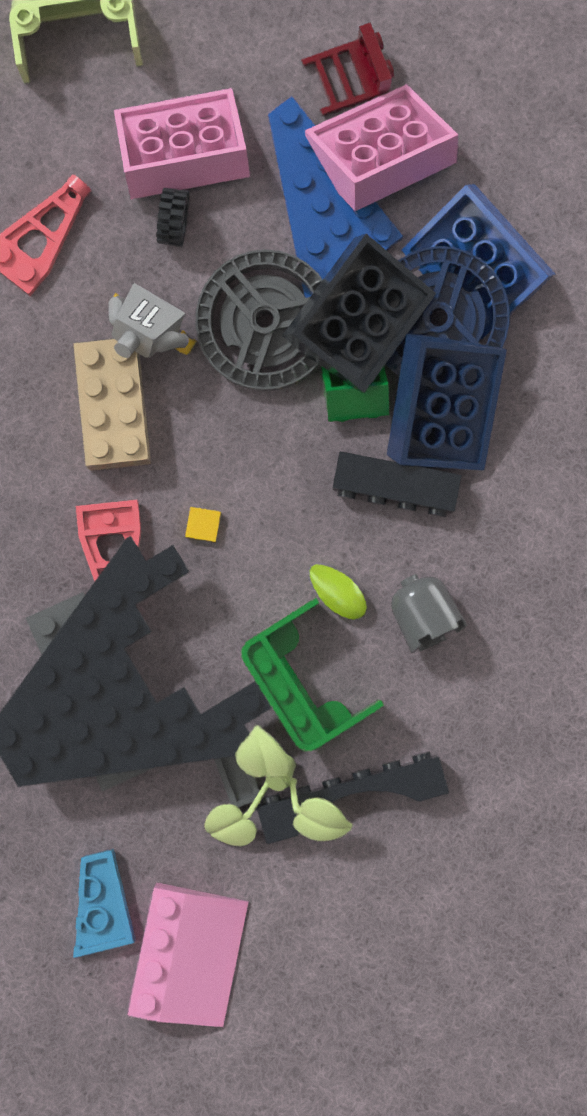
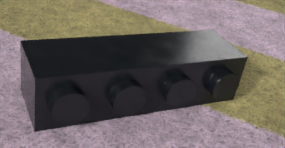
M340 451L332 490H337V496L355 500L357 494L367 496V502L386 505V500L398 502L399 509L416 511L418 506L428 508V514L446 517L447 512H455L462 475L418 466L400 465L393 461Z

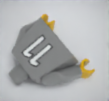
M136 283L132 285L126 299L115 293L114 297L108 302L109 322L114 326L111 336L118 341L114 349L121 357L129 358L135 351L145 358H150L156 352L162 353L171 349H176L180 353L188 355L197 342L195 339L188 338L184 330L181 333L179 332L185 312Z

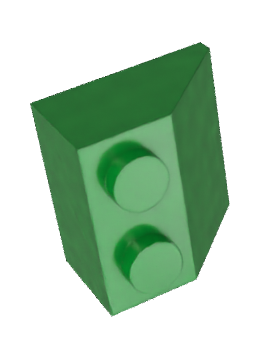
M321 366L328 422H345L351 419L377 418L390 415L389 389L384 367L365 393H361Z

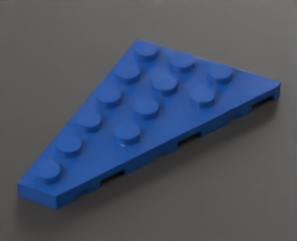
M292 96L268 114L296 257L308 263L323 280L355 237L367 233L386 251L402 240L403 235L376 202L354 211L338 194L305 136V130L315 125ZM302 283L305 298L311 297V292Z

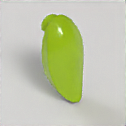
M315 564L310 568V579L313 587L327 607L340 616L352 620L359 619L365 615L367 608L365 598L358 586L348 576L325 565Z

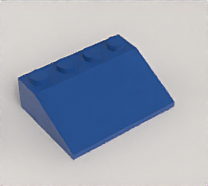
M475 184L465 185L401 249L405 255H408L411 252L428 247H455L479 257L492 268L501 280L507 294L510 315L555 275L553 270ZM442 264L427 266L419 269V271L423 275L441 270ZM450 265L448 272L459 275L461 268ZM467 272L463 288L468 292L477 290L485 306L486 322L481 337L482 340L492 330V301L483 284L474 275Z

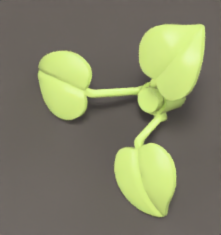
M256 726L239 746L236 753V761L240 768L251 776L262 777L266 775L264 785L246 813L242 814L235 805L224 804L214 808L208 814L205 821V830L215 839L234 846L247 845L254 840L257 832L255 824L248 818L252 816L268 788L282 791L290 787L293 810L298 814L294 819L293 825L303 836L317 841L334 840L348 833L353 825L347 821L335 805L324 799H308L302 803L301 807L299 806L296 791L297 780L292 778L296 762L259 726Z

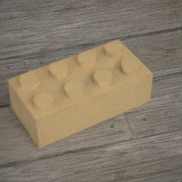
M115 339L73 343L86 467L90 471L151 464L140 354L134 351L129 358L121 357L114 349L115 344L118 342Z

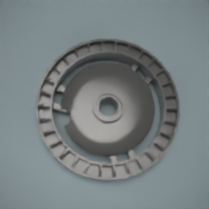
M264 249L237 255L222 264L211 275L198 299L195 327L204 355L224 378L250 390L273 391L299 383L319 366L318 363L304 355L298 362L286 369L277 372L260 373L262 367L281 365L291 360L300 352L282 335L310 297L305 298L303 293L293 283L284 278L274 275H258L246 279L244 274L263 269L279 270L300 280L311 294L314 293L323 280L308 263L298 257L282 251ZM235 279H238L240 283L231 290L228 285ZM223 291L227 294L220 313V329L227 347L237 346L241 349L236 364L232 363L221 352L214 335V311ZM262 314H270L274 317L271 326L262 328L257 324L258 318ZM245 362L255 366L253 372L243 369Z

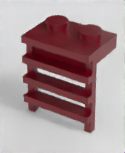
M371 22L359 26L357 40L301 59L303 67L311 64L315 65L329 101V106L320 109L322 116L337 113L344 108H351L358 103L370 101L375 97L390 92L391 81L395 77L391 61L389 59L385 60L381 51L384 50L382 37L379 32H374ZM347 51L363 90V94L354 96L338 56ZM328 58L332 59L346 96V100L338 103L321 62Z

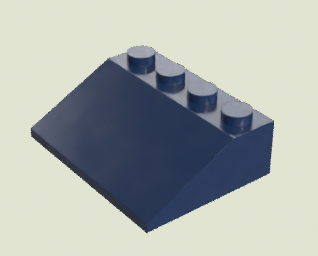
M407 334L386 455L400 465L484 471L507 349L439 337Z

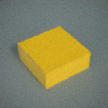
M190 507L185 537L216 543L221 512Z

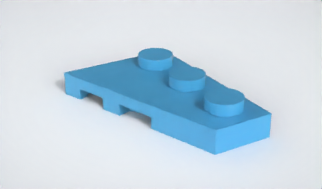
M114 848L81 857L78 890L79 907L75 928L77 929L76 945L74 946L73 958L133 944L136 939Z

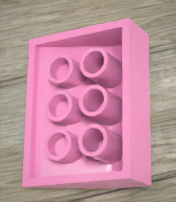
M407 84L305 130L307 140L338 194L354 211L457 163L458 134Z
M232 88L114 110L124 173L131 199L161 194L164 188L183 190L250 177L246 146Z
M156 883L150 904L128 1016L157 1022L223 1027L249 901Z

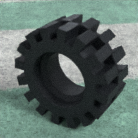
M170 188L162 190L156 228L158 244L183 246L189 215V191Z

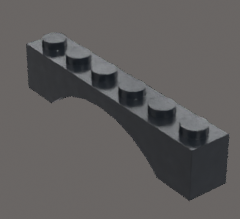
M430 751L413 755V762L401 765L400 760L382 764L383 770L371 773L370 768L355 771L352 773L353 778L341 781L340 776L322 781L323 787L313 790L310 789V785L296 788L300 807L308 799L319 798L332 803L348 795L367 791L391 792L420 802L449 794L440 758L437 755L431 756ZM277 793L263 797V804L257 806V811L266 844L298 836L299 832L293 825L294 819L298 814L293 810L291 796L281 798L280 794Z

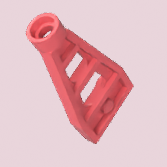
M72 174L58 191L0 233V273L29 296L34 293L50 273L84 202L83 200L91 192V189L80 178ZM70 191L77 195L76 198L69 196ZM53 207H58L65 213V218L59 228L52 232L41 223V218ZM32 230L40 231L47 238V244L43 253L37 259L31 258L18 248L19 239Z
M128 500L76 506L78 536L95 582L109 563L100 555L97 546V540L100 536L121 534L125 539L132 536L139 548L141 538L139 501Z

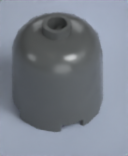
M417 574L412 575L400 582L402 588L395 592L392 597V612L411 654L415 653L418 649L423 651L445 641L444 634L455 630L456 633H459L467 627V623L445 584L436 577L426 576L419 579Z

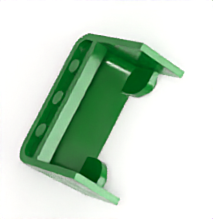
M317 598L309 601L249 639L241 650V657L296 746L304 751H312L319 748L384 706L383 702L377 699L352 716L346 706L338 701H329L317 708L288 663L285 655L294 650L299 642V633L292 621L319 604Z

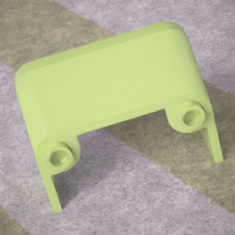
M12 0L9 21L16 66L23 82H30L23 36L35 33L39 29L41 22L98 13H103L108 20L113 22L128 21L136 66H142L133 0Z

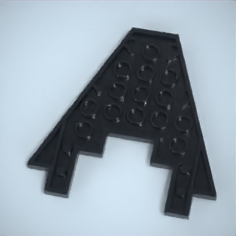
M132 536L127 537L0 711V757L18 787L236 756L242 742L250 735L245 724L272 708L256 681L203 713H200L185 687L158 703L125 648L152 633L136 605L190 573L174 545L146 561Z

